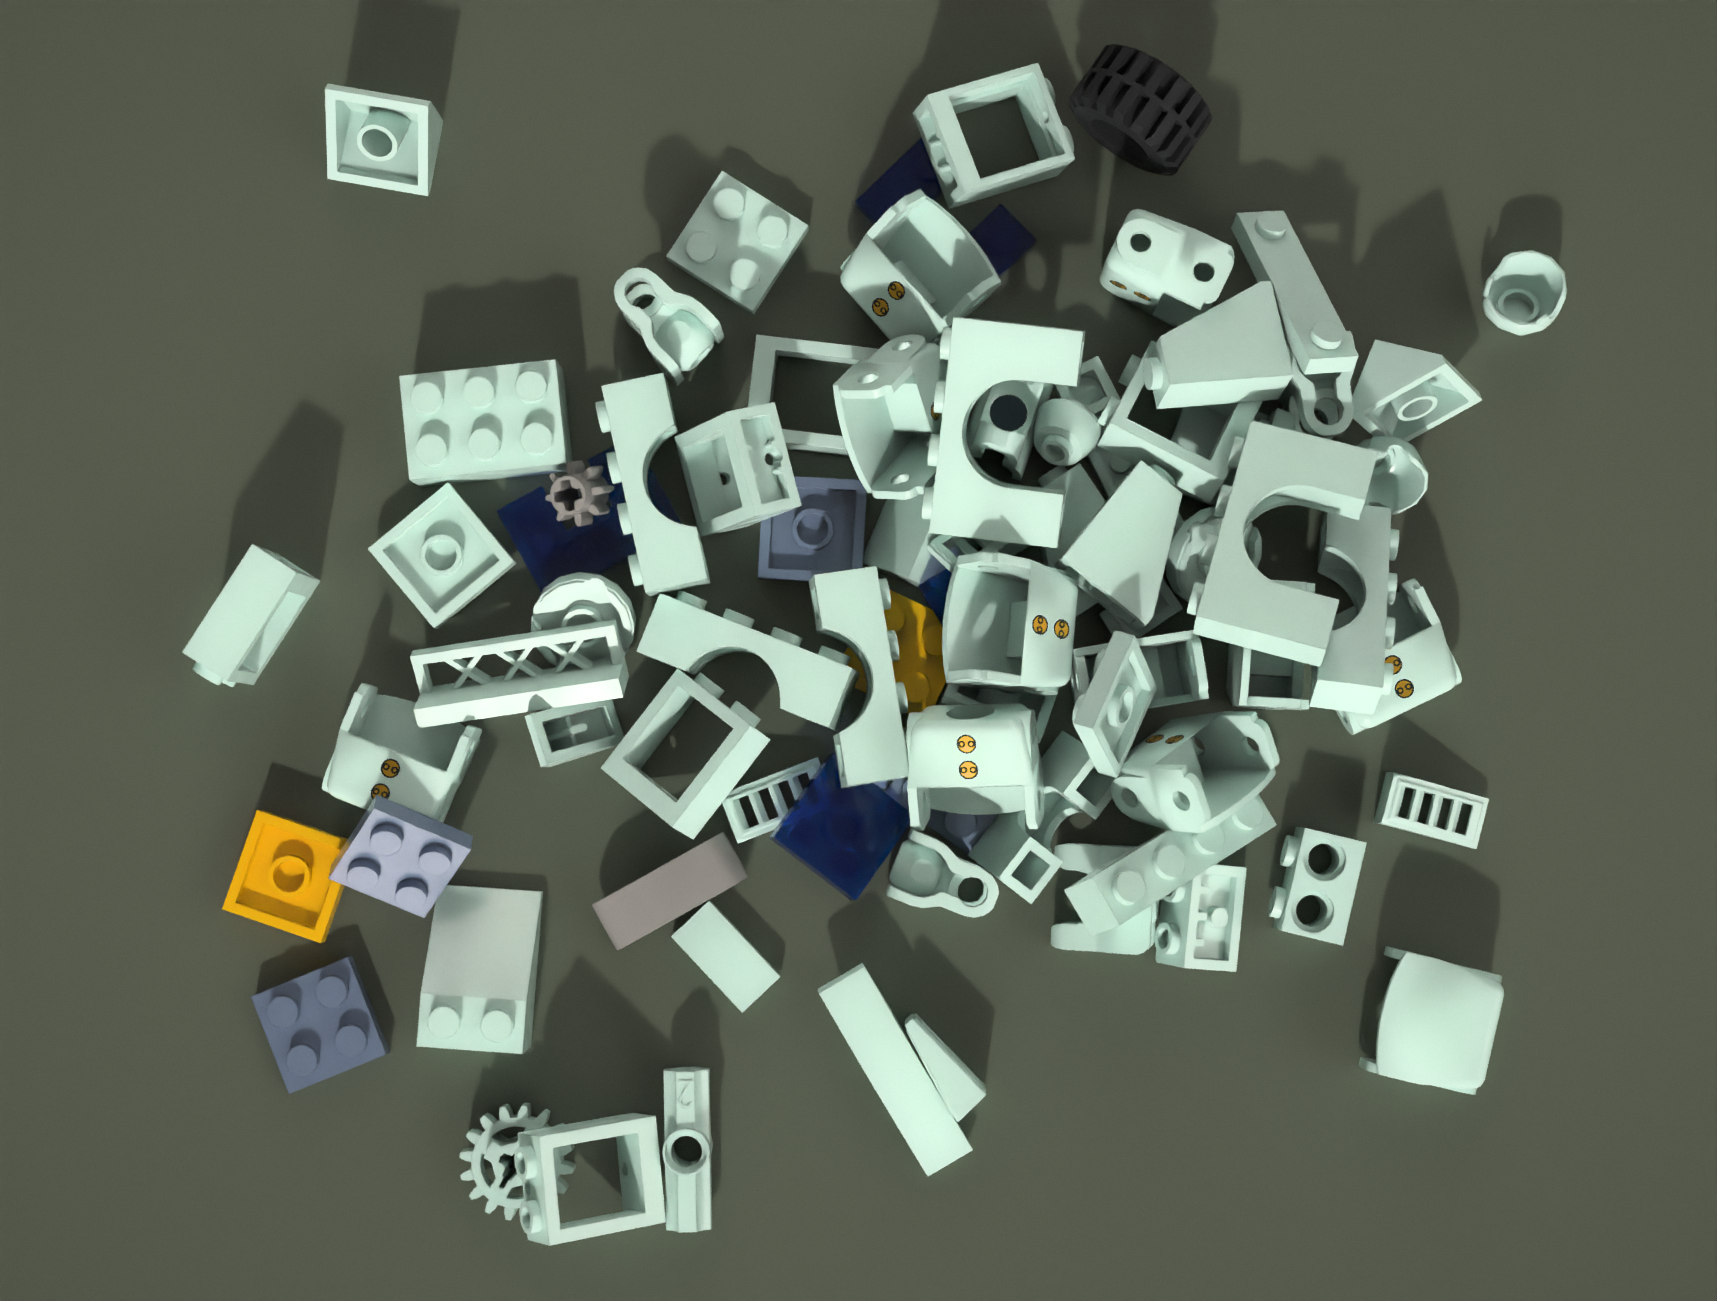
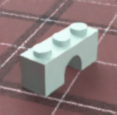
M1064 731L1059 734L1041 758L1045 802L1044 816L1039 829L1028 828L1025 810L998 814L968 854L970 858L1030 904L1034 902L1063 863L1051 851V839L1059 824L1075 813H1085L1096 820L1112 799L1110 788L1115 777L1098 773L1083 743Z

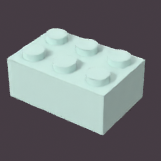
M556 359L399 376L409 480L418 486L426 487L445 485L447 482L455 484L549 474L561 471L567 472V462H572L564 371Z

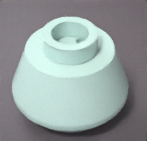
M1070 398L1051 399L1042 403L1038 408L1034 424V445L1038 453L1047 462L1054 465L1070 466L1096 450L1102 437V428L1097 423L1098 419L1094 412L1082 402Z

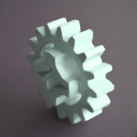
M525 1102L518 1114L514 1115L512 1108L507 1103L499 1108V1120L488 1112L480 1118L481 1124L485 1129L484 1132L474 1128L468 1131L466 1137L475 1146L474 1148L463 1149L460 1152L459 1158L471 1162V1167L460 1176L461 1180H475L477 1186L469 1195L472 1200L482 1195L489 1199L485 1208L486 1213L490 1214L500 1205L505 1207V1220H511L524 1201L523 1195L510 1194L514 1187L522 1185V1179L519 1178L517 1172L509 1180L507 1179L513 1160L510 1156L515 1154V1150L519 1147L518 1136L508 1139L502 1134L498 1136L495 1133L509 1127H524V1131L550 1127L547 1124L550 1110L545 1109L538 1117L531 1116V1104ZM574 1144L553 1148L557 1193L565 1194L570 1186L561 1178V1174H572L576 1168L575 1163L564 1160V1155H567L575 1148ZM484 1158L492 1163L496 1178L494 1182L487 1175Z

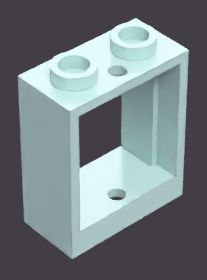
M1039 63L928 94L912 113L949 209L1058 176L1075 159L1072 135L1069 129L1061 123L1055 107L1056 99L1053 86L1047 78H1044ZM1015 97L1039 161L980 178L956 114Z
M756 334L748 407L772 403L778 356L856 364L879 349ZM782 429L788 450L849 457L843 436Z
M1151 340L1142 358L1132 354L1118 381L1127 386L1122 398L1119 399L1111 395L1097 422L1106 427L1097 446L1134 465H1137L1142 460L1148 466L1150 464L1160 466L1173 477L1177 487L1210 503L1230 470L1227 466L1235 437H1246L1250 421L1254 420L1262 401L1204 405L1228 417L1208 459L1127 419L1144 385V360L1149 358L1156 345V342Z
M775 402L727 411L674 437L701 537L744 528L802 506ZM766 454H769L773 458L772 465H768L766 463ZM720 474L726 476L727 482L725 485L722 484Z
M252 544L182 652L196 661L192 670L216 685H220L221 682L230 687H234L236 682L254 685L315 591L320 580L281 555Z
M677 668L601 766V769L671 827L694 840L770 739L755 728L761 719L737 700L731 708L719 700L724 690L701 672L693 680ZM696 699L731 726L733 730L683 795L677 800L645 774L641 768L693 700Z
M628 1113L518 1133L519 1147L515 1150L514 1162L516 1172L519 1178L522 1179L524 1201L520 1205L519 1216L528 1240L551 1246L666 1222L656 1116ZM616 1137L623 1211L560 1223L553 1148Z

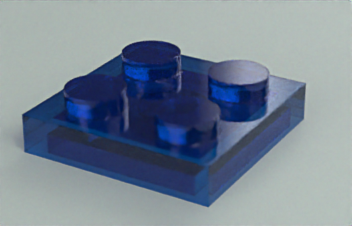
M832 753L824 760L769 838L849 900L854 901L861 895L910 825L909 810L874 783L841 788L836 754Z

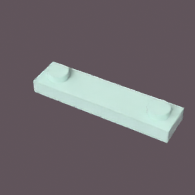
M1285 212L1237 213L1231 229L1258 283L1261 281L1272 282L1284 336L1303 374L1353 371L1359 355Z

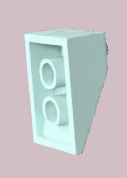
M447 885L436 900L420 994L416 1047L523 1054L531 1048L543 891Z

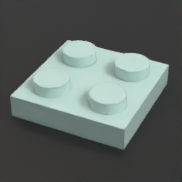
M721 171L666 257L669 262L754 315L809 231V226L732 176Z
M448 482L368 548L435 629H439L517 564Z
M1115 630L1107 648H1102L1095 659L1094 677L1086 694L1078 697L1073 709L1072 720L1097 772L1117 778L1156 692L1157 685L1135 635Z

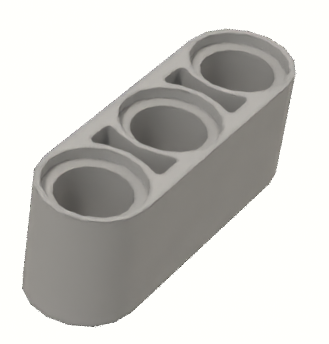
M723 831L596 902L592 907L616 951L742 882L749 876Z

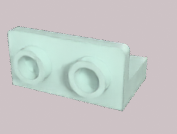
M1215 864L1161 899L1159 926L1156 929L1154 938L1156 947L1155 959L1157 963L1189 969L1236 972L1246 867Z

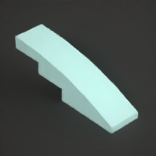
M864 964L857 965L818 988V993L927 1176L932 1175L972 1151L973 1149L956 1119L950 1114L932 1078L915 1052L912 1043Z

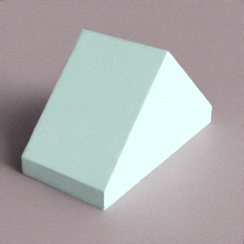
M612 699L557 707L525 716L540 767H553L617 746L624 738Z

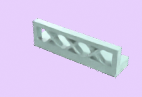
M616 619L413 650L410 656L420 696L413 709L418 728L623 698L629 678ZM606 637L611 659L592 662L578 653L577 649L586 639ZM566 642H573L570 647L564 644ZM547 646L563 656L555 668L543 670L525 658L534 647ZM523 649L520 654L514 652V650ZM497 654L512 664L504 676L497 677L489 676L476 668L475 665L482 655ZM472 657L469 662L462 659ZM445 661L462 672L455 683L433 686L427 664ZM569 661H571L572 663L576 664V665L566 666ZM518 668L524 671L523 673L515 674ZM467 676L473 679L471 681H465Z

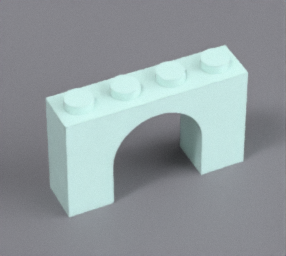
M953 317L952 328L943 327L940 342V359L948 360L946 381H937L934 396V413H942L940 435L931 434L928 450V466L936 467L934 488H925L922 504V519H930L929 533L1058 548L1061 539L1066 490L1009 484L993 478L978 465L970 451L967 440V424L970 412L978 398L997 383L1009 380H1024L1078 386L1086 331L964 317Z
M1251 420L1246 439L1236 436L1227 467L1237 470L1233 486L1222 484L1214 516L1223 518L1219 535L1208 533L1200 564L1210 566L1205 584L1195 582L1190 596L1187 613L1196 616L1193 634L1321 667L1339 599L1288 587L1270 580L1251 562L1245 549L1243 535L1251 522L1259 515L1272 508L1285 505L1305 506L1359 520L1367 497L1378 451Z

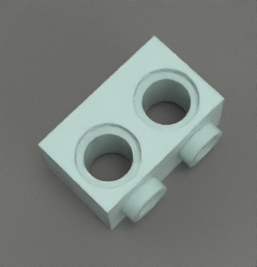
M1296 827L1294 836L1287 835L1280 856V865L1286 867L1282 887H1274L1268 908V916L1275 918L1272 928L1343 946L1367 843L1304 827ZM1324 844L1331 852L1332 861L1326 871L1317 874L1310 868L1308 856L1313 847ZM1313 895L1320 905L1319 916L1310 924H1302L1296 914L1297 904L1303 897Z

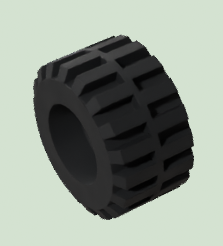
M1119 44L1106 45L1068 100L1069 107L1079 124L1103 147L1137 168L1166 176H1172L1177 173L1212 121V114L1208 105L1198 91L1184 77L1157 58L1141 50Z

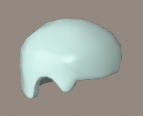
M1534 250L1512 252L1504 256L1495 271L1487 278L1482 296L1484 299L1482 305L1485 315L1498 328L1519 336L1544 330L1555 320L1566 299L1565 271L1552 257Z
M1373 436L1372 438L1364 439L1356 445L1378 451L1364 505L1392 508L1391 515H1395L1419 502L1428 489L1429 473L1412 444L1395 436Z

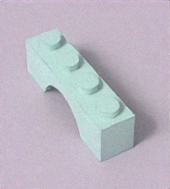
M664 373L601 386L604 401L595 402L602 433L611 431L615 452L606 453L612 483L622 482L626 503L617 504L623 534L633 533L637 554L628 555V561L634 586L644 585L645 593L653 596L709 584L710 578L699 530L697 527L674 522L661 514L652 503L648 491L647 475L652 457L664 441L678 432L669 386Z
M1364 505L1359 520L1329 512L1324 514L1320 528L1317 572L1338 583L1348 593L1354 603L1357 616L1349 624L1331 631L1321 667L1312 665L1309 707L1374 715L1380 696L1390 695L1394 666L1392 663H1385V649L1391 650L1393 646L1396 622L1395 618L1387 617V604L1393 605L1395 600L1397 573H1389V560L1395 561L1399 545V530L1391 529L1392 508Z
M877 566L814 575L809 580L817 633L833 637L846 644L860 660L866 676V697L860 713L848 727L833 736L841 788L908 777L907 734L904 735L901 714L908 712V703L904 683H895L892 662L899 661V645L895 630L887 631L884 610L891 609L888 581L886 578L879 579Z
M678 590L675 599L661 593L659 594L637 652L693 675H696L711 660L727 653L746 652L758 655L769 665L777 679L781 709L832 730H838L860 675L858 671L847 666L851 658L850 656L822 645L819 653L815 654L799 647L803 638L773 627L770 636L752 629L754 619L727 608L723 617L704 610L707 604L706 600Z
M1258 794L1240 810L1205 832L1165 830L1135 849L1096 869L1064 889L1090 936H1094L1125 923L1277 824Z

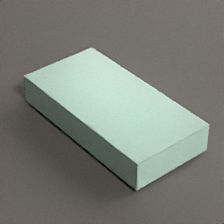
M711 900L671 936L742 1013L781 977Z

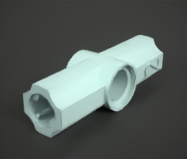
M698 1066L666 1068L663 1070L665 1142L662 1151L665 1163L666 1230L678 1233L711 1230V1153L713 1141L710 1117V1068ZM683 1136L695 1138L702 1148L701 1157L693 1161L681 1159L674 1149L675 1140Z

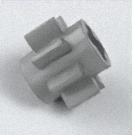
M582 460L567 462V473L561 471L549 475L554 483L550 494L545 499L552 502L554 508L558 511L556 517L558 521L574 517L576 525L580 527L592 524V514L598 516L610 512L606 502L609 493L614 490V486L608 485L601 476L603 472L601 465L589 467L585 470ZM578 488L582 492V498L578 496Z

